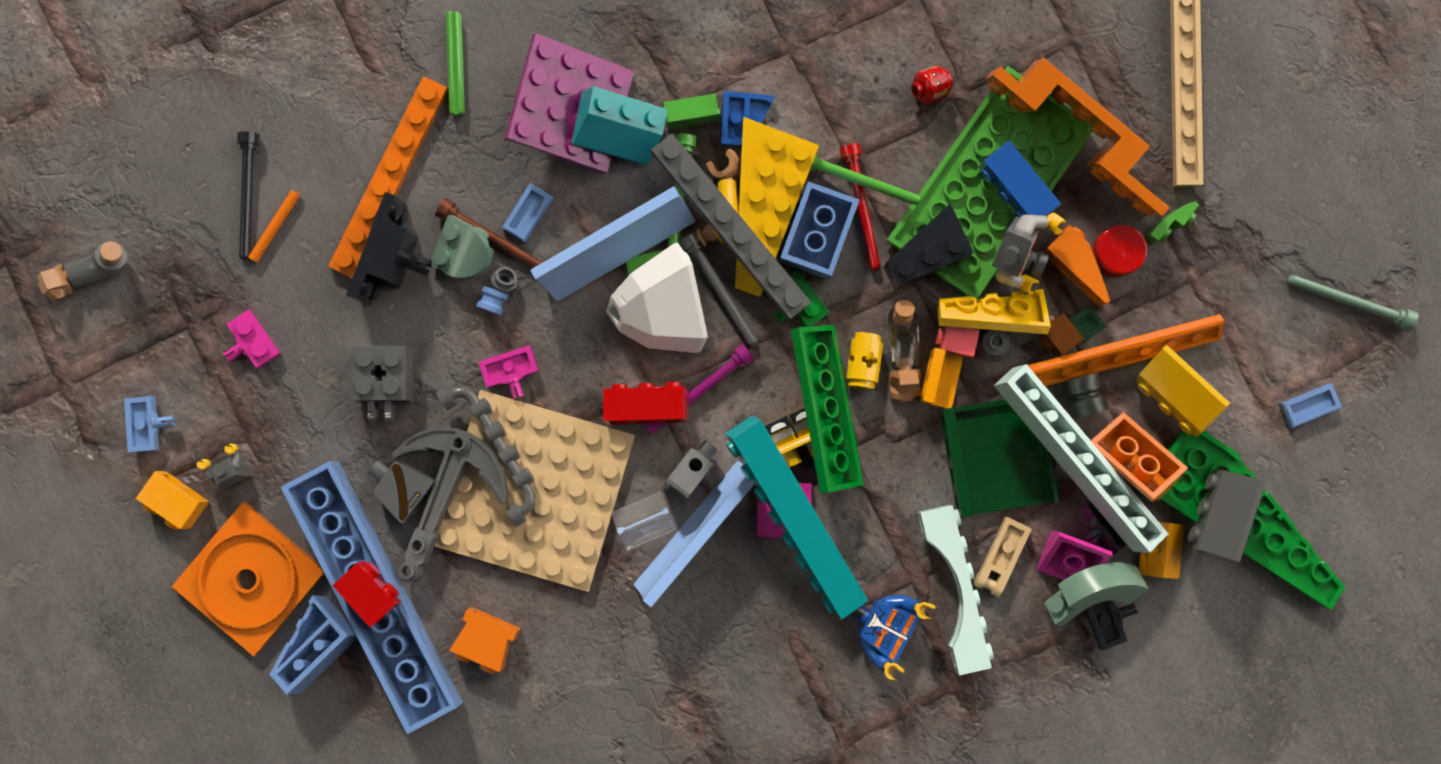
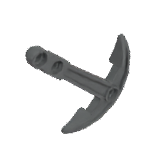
M434 427L412 435L392 453V456L397 459L413 453L432 452L433 449L444 452V458L420 524L414 530L406 550V561L399 568V576L404 582H418L424 574L423 566L429 562L438 539L439 528L469 463L481 470L478 474L491 487L499 503H507V481L501 463L495 452L480 437L457 428ZM459 439L463 441L461 448L457 447ZM418 541H420L422 544L421 549L419 551L417 550ZM407 567L411 568L409 576L406 574Z

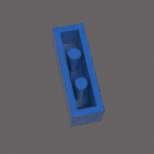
M1010 140L986 158L979 166L981 169L980 173L985 181L989 184L993 183L998 189L997 194L1006 205L1010 204L1015 210V217L1020 218L1023 215L1047 216L1061 205L1059 200Z

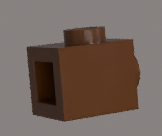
M1064 313L1056 317L1054 314H1051L1049 316L1051 325L1049 333L1038 334L1040 337L1038 340L1042 347L1047 351L1051 350L1056 357L1063 356L1084 339Z

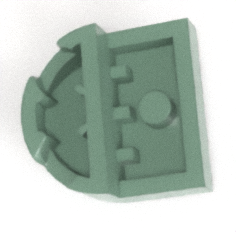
M448 215L431 258L432 266L455 278L472 279L479 274H484L488 270L493 258V249L489 247L487 239L489 237L488 233L481 227H474L457 216Z

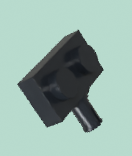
M1091 501L1087 502L1080 509L1086 522L1092 528V531L1086 535V540L1090 539L1087 541L1088 543L1095 544L1099 540L1106 550L1112 551V555L1118 553L1126 545L1125 541Z
M1113 600L1094 604L1085 609L1100 650H1105L1128 641L1123 630V618L1137 614V610L1134 609L1136 608L1134 603L1118 608L1113 603Z

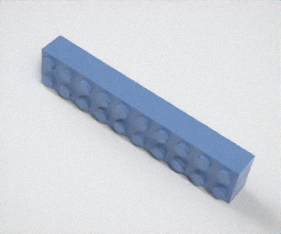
M329 461L282 486L281 489L406 733L409 734L456 709L463 701L340 462ZM361 561L372 562L381 572L379 577L386 584L389 582L398 590L399 596L397 597L402 601L383 620L372 627H369L332 586L357 562Z

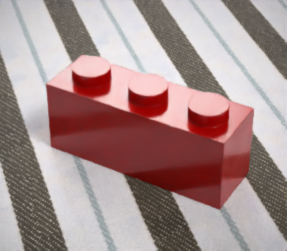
M667 382L665 387H654L652 383H640L638 388H628L626 384H613L611 389H603V422L608 425L689 423L688 390L681 386L679 382Z

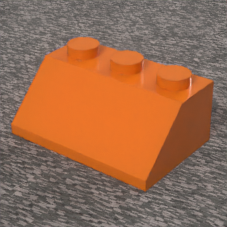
M1124 412L1091 440L1111 466L1151 502L1159 500L1188 469L1186 465Z

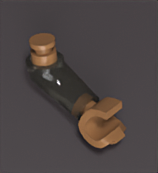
M901 300L888 313L892 369L896 370L889 373V390L892 399H901L902 402L913 401V398L921 395V373L919 369H913L918 367L919 325L914 304L908 300Z

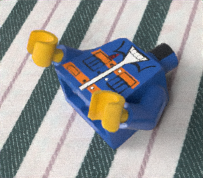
M905 595L885 596L881 601L874 600L870 609L862 605L849 615L850 618L862 624L858 631L859 636H861L860 645L869 661L885 672L886 677L893 682H898L892 677L893 670L898 669L904 673V669L896 663L919 618L931 620V617L925 615V608L935 609V605L931 603H921Z

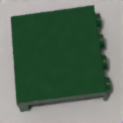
M1006 400L939 410L955 508L958 510L960 517L1059 502L1058 496L1061 495V486L1059 480L1055 479L1053 470L1057 466L1056 459Z

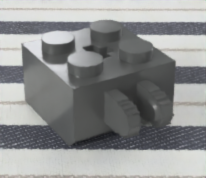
M352 346L351 400L368 402L369 423H376L378 402H385L384 417L386 423H393L395 402H412L413 348L408 346ZM381 369L387 372L386 377L382 376V380L379 378Z

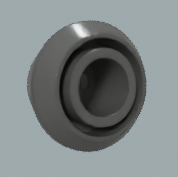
M980 330L976 351L983 359L996 362L1004 359L1010 353L1012 340L1007 331Z

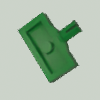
M797 270L790 277L811 303L797 313L795 317L800 319L805 327H811L830 312L799 270ZM780 310L773 314L775 318L779 317L777 319L779 323L786 319L784 315L780 316L783 314Z

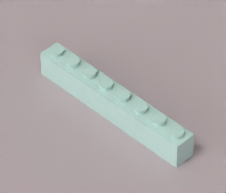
M1027 364L1012 368L994 385L1133 552H1151L1168 535V532Z

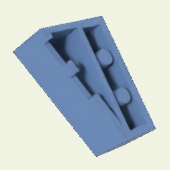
M312 595L306 613L302 619H299L294 635L290 642L286 643L269 674L286 695L301 694L357 639L351 624L326 596Z

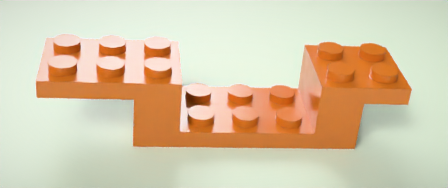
M1044 57L1033 62L1018 81L1001 66L992 70L985 78L989 82L987 87L998 96L1001 94L1006 96L1010 100L1009 106L1020 114L1022 111L1025 113L1036 111L1049 94L1059 104L1063 105L1066 103L1073 109L1071 114L1081 122L1088 121L1093 126L1091 130L1102 139L1108 138L1087 165L1092 168L1090 173L1101 182L1106 180L1113 185L1111 190L1120 198L1124 199L1126 197L1133 202L1131 207L1142 216L1145 214L1150 217L1152 215L1163 216L1170 208L1128 173L1150 146Z

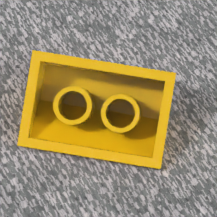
M1167 345L1160 350L1136 379L1137 386L1143 394L1155 398L1159 402L1158 407L1166 415L1170 416L1172 414L1179 421V427L1188 435L1193 434L1196 438L1220 417L1230 404L1228 400Z

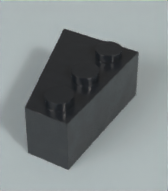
M951 203L883 266L894 291L965 260L974 253Z

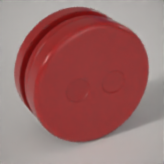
M1115 225L1102 232L1096 238L1092 252L1098 268L1103 273L1113 277H1121L1136 271L1142 266L1147 256V243L1144 236L1136 228L1129 225Z

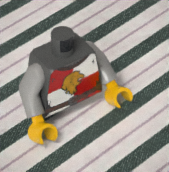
M1051 213L1047 217L1044 215L1016 217L1006 231L992 264L993 267L997 268L996 279L1003 284L1016 287L1033 295L1035 292L1031 291L1030 288L1033 283L1039 284V281L1026 274H1021L1041 229L1048 228L1058 235L1062 233L1058 226L1061 223H1066V220L1056 213Z

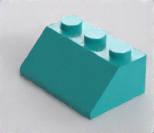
M592 86L581 93L572 144L647 165L652 157L651 149L660 142L663 136L668 109Z

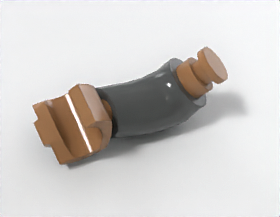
M105 242L88 256L66 263L64 267L62 264H59L52 269L42 271L38 275L40 291L50 300L57 301L73 294L71 284L76 288L111 278L119 274L125 267L127 260L126 251L123 246L116 242Z

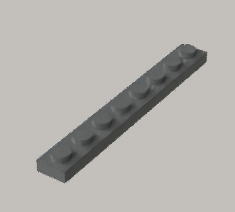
M672 133L651 149L650 153L788 321L811 303Z

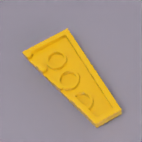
M1044 289L1034 290L1035 293L1033 295H1024L1022 291L1012 292L1011 296L998 297L997 293L986 294L984 299H975L973 296L939 299L937 306L939 326L1048 334L1051 327Z

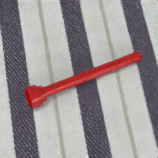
M860 143L840 147L841 159L845 161V164H848L849 170L861 174L858 162L861 160L860 156L862 155ZM852 183L855 198L859 199L857 209L870 268L872 271H878L881 264L863 186Z

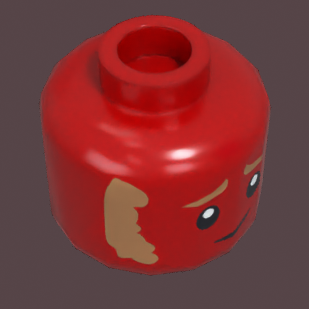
M935 65L915 74L913 84L911 85V92L921 103L929 105L949 96L953 87V80L947 70Z

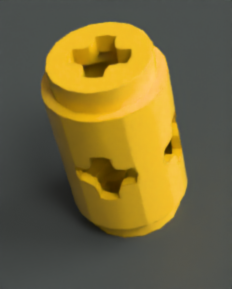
M866 332L855 333L854 338L851 339L846 375L848 387L860 390H875V384H878L882 358V336Z

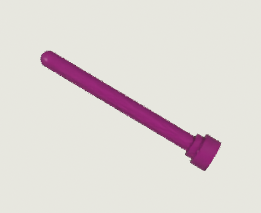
M743 344L734 349L735 353L731 355L732 359L688 393L689 405L739 366L742 368L745 365L748 367L755 361ZM667 423L648 424L646 430L648 433L653 434Z

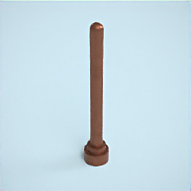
M445 198L438 206L435 216L446 222L448 215L457 216L474 227L484 229L489 235L487 238L488 242L528 266L534 268L543 263L541 260L460 213L456 203Z

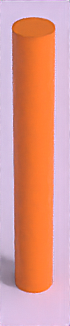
M290 190L248 258L257 263L259 262L301 195Z

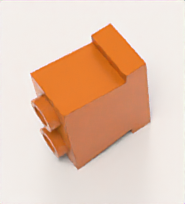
M470 607L466 610L462 619L467 623L449 651L455 653L454 657L460 661L470 663V660L479 663V668L488 673L501 672L505 666L510 642L517 639L521 628Z

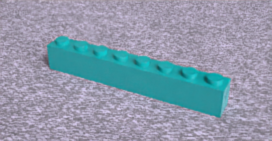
M752 415L725 433L729 441L726 444L728 450L734 458L739 457L743 464L740 467L742 473L748 481L753 480L757 488L754 492L762 504L767 503L771 510L768 512V516L776 527L781 526L784 534L781 535L782 539L790 549L794 548L797 556L795 560L803 571L807 570L811 578L808 579V582L816 593L820 592L824 597L821 603L830 615L832 613L836 614L842 620L868 602V599L762 421Z

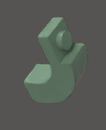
M1119 562L1105 563L1089 567L1066 578L1058 584L1060 590L1044 603L1055 625L1062 627L1094 604L1110 600L1130 604L1149 590L1136 566Z

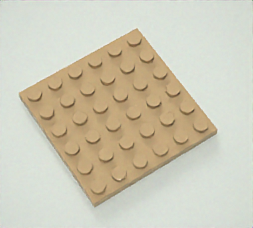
M480 390L478 398L481 400L485 397L493 409V412L488 414L493 423L500 421L507 435L502 437L506 445L510 446L513 444L518 450L521 458L516 461L521 470L527 467L535 479L530 484L535 493V504L533 509L525 516L527 522L516 527L508 516L506 508L514 503H517L520 507L524 503L525 497L514 482L507 466L501 460L494 444L486 435L482 424L473 413L467 432L480 437L495 452L506 476L507 503H499L491 487L478 474L481 470L469 463L439 528L435 547L589 592L636 435Z

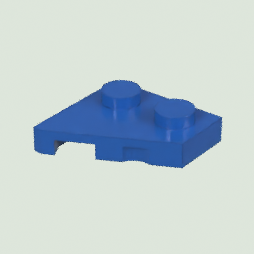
M724 91L722 94L720 146L742 148L743 117L761 123L773 103L775 95Z

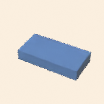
M530 183L502 229L526 243L554 199L553 196Z
M1332 383L1325 384L1279 403L1289 429L1343 408Z

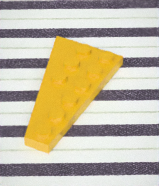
M743 117L739 215L776 259L819 145ZM737 259L735 288L761 297L764 290Z

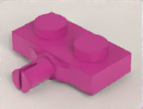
M250 309L226 324L235 336L237 344L223 353L229 362L241 354H245L250 358L254 366L260 369L282 355Z
M531 345L479 361L486 387L490 388L499 384H509L513 399L524 396L519 381L527 375L539 372Z

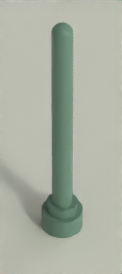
M1291 275L1287 279L1288 284L1391 320L1397 329L1411 332L1417 324L1419 314L1413 310L1405 308L1404 310L1399 309L1396 311L1295 275Z

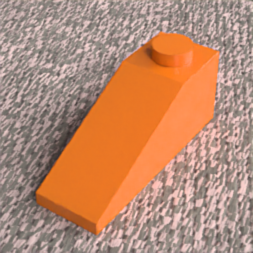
M1068 225L1042 252L1049 254L1048 259L1098 307L1104 306L1110 301L1091 246L1085 240L1086 236L1079 228Z

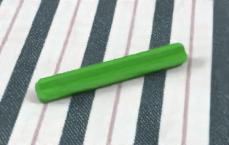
M451 11L446 13L449 112L452 116L457 117L464 116L462 20L459 12Z

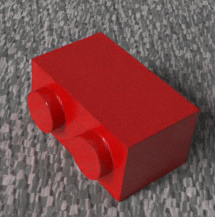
M361 561L357 562L332 586L369 627H372L383 620L402 601L397 597L399 596L398 590L391 583L388 582L386 584L379 577L381 572L372 562Z

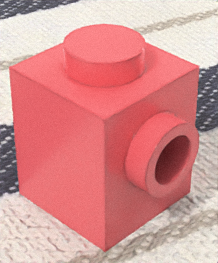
M943 326V329H938L935 344L939 345V349L946 350L945 353L970 359L974 357L980 330Z

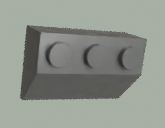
M1213 470V473L1208 476L1205 483V489H1207L1205 498L1200 501L1197 507L1198 519L1196 525L1190 529L1188 541L1190 542L1188 548L1218 559L1240 562L1266 481L1224 470Z

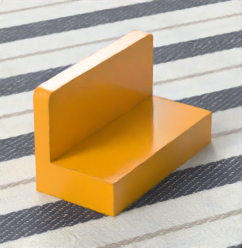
M934 348L930 352L919 402L942 408H952L963 358L945 353L946 350Z
M1159 522L1168 532V535L1151 552L1140 553L1139 572L1141 575L1179 579L1184 525Z

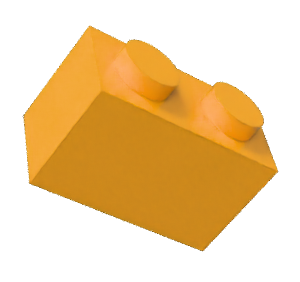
M155 471L136 497L137 500L143 503L142 508L153 515L159 514L165 519L164 523L174 530L191 528L210 502L166 471Z

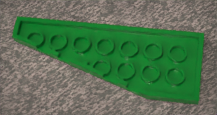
M1181 429L1168 448V451L1186 465L1188 469L1179 481L1159 500L1196 524L1198 519L1197 507L1200 501L1205 498L1207 492L1205 483L1208 476L1213 473V470H1224L1258 478L1251 470H1248L1241 461L1242 458L1235 450L1206 431H1203L1196 438L1193 434L1188 435ZM1264 489L1243 555L1325 609L1332 610L1346 587L1327 563L1320 559L1312 549L1313 546L1310 542L1303 538L1296 529L1297 526L1272 495Z

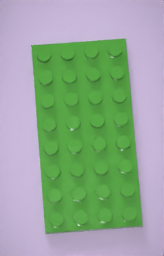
M1009 66L1005 69L1017 81L1022 77L1021 74ZM990 91L918 194L921 197V203L919 205L911 204L886 242L900 250L951 203L974 253L969 258L933 274L963 295L973 296L975 299H978L996 273L997 268L992 266L1006 231L1016 218L1015 210L1011 205H1006L997 194L998 189L993 183L989 184L982 177L980 164L1010 140L1045 185L1052 191L1093 132L1091 130L1093 126L1088 121L1081 122L1071 114V108L1065 104H1059L1050 94L1036 111L1029 113L1022 111L1020 114L1009 106L1010 100L1003 94L998 96Z

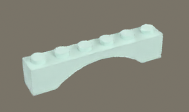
M953 505L919 511L917 515L923 539L931 544L944 558L957 586L959 599L958 619L954 634L949 642L954 670L960 676L992 668L990 660H993L994 656L990 643L986 644L983 634L987 633L985 619L983 616L979 617L977 606L981 605L978 591L973 590L971 579H974L971 563H966L964 555L965 552H968L967 543L964 536L960 537L958 526L961 525L960 514L957 509H953Z

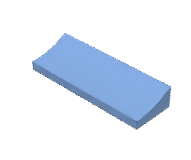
M673 186L531 269L534 278L558 302L696 221L685 201Z
M738 460L633 584L641 594L643 601L650 607L654 605L755 484L753 480L748 481L740 469L743 464Z

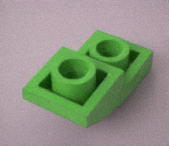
M1196 201L1191 202L1162 218L1144 236L1146 242L1149 245L1158 241L1163 242L1169 236L1172 229L1177 230L1182 226L1188 227L1197 215L1194 211L1199 204Z

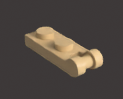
M1005 517L984 563L975 577L973 586L980 589L984 587L990 590L992 595L1000 597L1032 529L1011 518ZM991 570L999 574L996 581L988 578Z

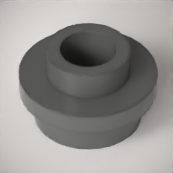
M501 267L493 272L491 284L495 290L502 293L513 292L518 284L517 275L512 269Z

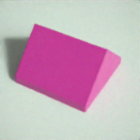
M1050 531L1037 570L1065 580L1084 569L1107 563L1112 557V551L1061 532Z

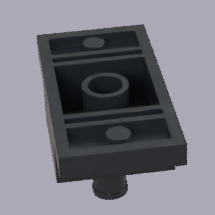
M384 193L346 294L370 306L372 301H375L379 296L380 281L400 288L407 269L427 276L430 270L420 266V264L430 268L432 265L431 259L413 254L418 237L406 228L400 227L406 223L409 212L407 210L408 206L395 195Z

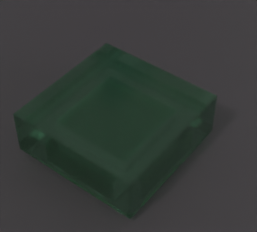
M1091 305L1069 319L1084 337L1081 341L1082 343L1106 328V325Z

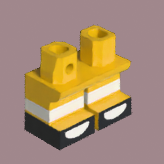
M805 408L788 415V418L787 416L765 426L789 467L802 462L796 448L803 444H806L811 457H813ZM790 422H791V424H792V426H793V429H794V431H795V433H796V435H797V438H796L795 435H794V432H793V430H792V428H791Z

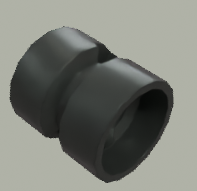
M1098 373L1063 382L1066 394L1074 399L1069 404L1073 419L1108 410L1105 395L1098 394V390L1101 388Z

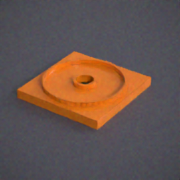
M242 502L171 587L254 657L266 646L325 573L321 565L247 502ZM245 569L253 571L256 575V584L249 590L243 588L239 582V576Z

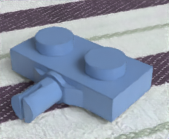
M155 396L125 398L128 453L159 450V428L175 427L176 422H165L176 421L173 415L158 417Z

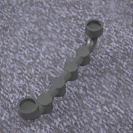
M447 386L436 392L442 405L446 410H449L457 405V398H465L468 401L471 410L482 424L486 435L494 444L501 460L510 471L514 482L522 491L525 497L524 503L520 507L517 503H514L506 508V512L516 527L527 522L525 516L533 509L535 504V493L530 485L535 481L533 475L527 467L521 470L516 461L521 456L513 444L510 446L506 445L502 437L507 435L500 421L493 423L488 414L493 412V409L485 397L480 400L471 389L466 387H456L451 390Z

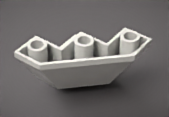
M678 243L671 245L632 272L610 297L606 312L622 334L651 349L690 353L702 351L708 334L695 274L689 255L682 250Z

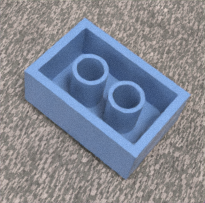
M808 181L779 263L830 281L859 199Z

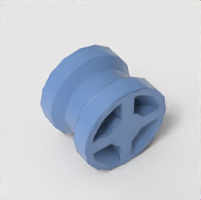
M483 286V297L477 302L476 307L502 316V306L508 300L509 295Z

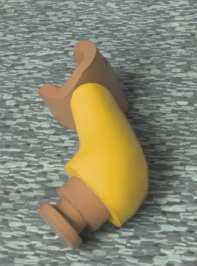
M727 149L725 156L729 159V165L726 169L718 171L717 166L712 161L706 163L711 174L719 180L717 183L718 190L739 214L736 181L741 176V161L733 150ZM709 224L704 226V230L700 228L696 230L697 236L704 247L709 246L708 242L710 241L712 243L720 241L721 244H724L723 240Z

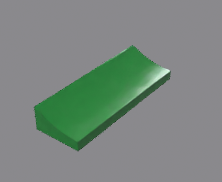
M835 325L791 329L820 494L864 485Z

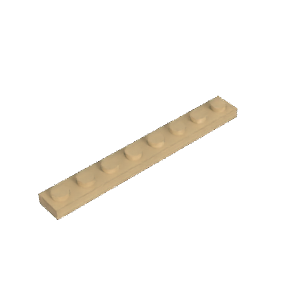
M1170 0L1173 187H1201L1204 183L1200 0Z

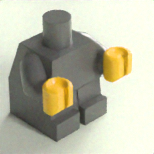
M232 443L224 448L225 452L231 454V456L211 467V462L207 459L197 462V468L203 471L205 477L210 482L216 483L222 490H229L240 482L252 477L238 451V446Z

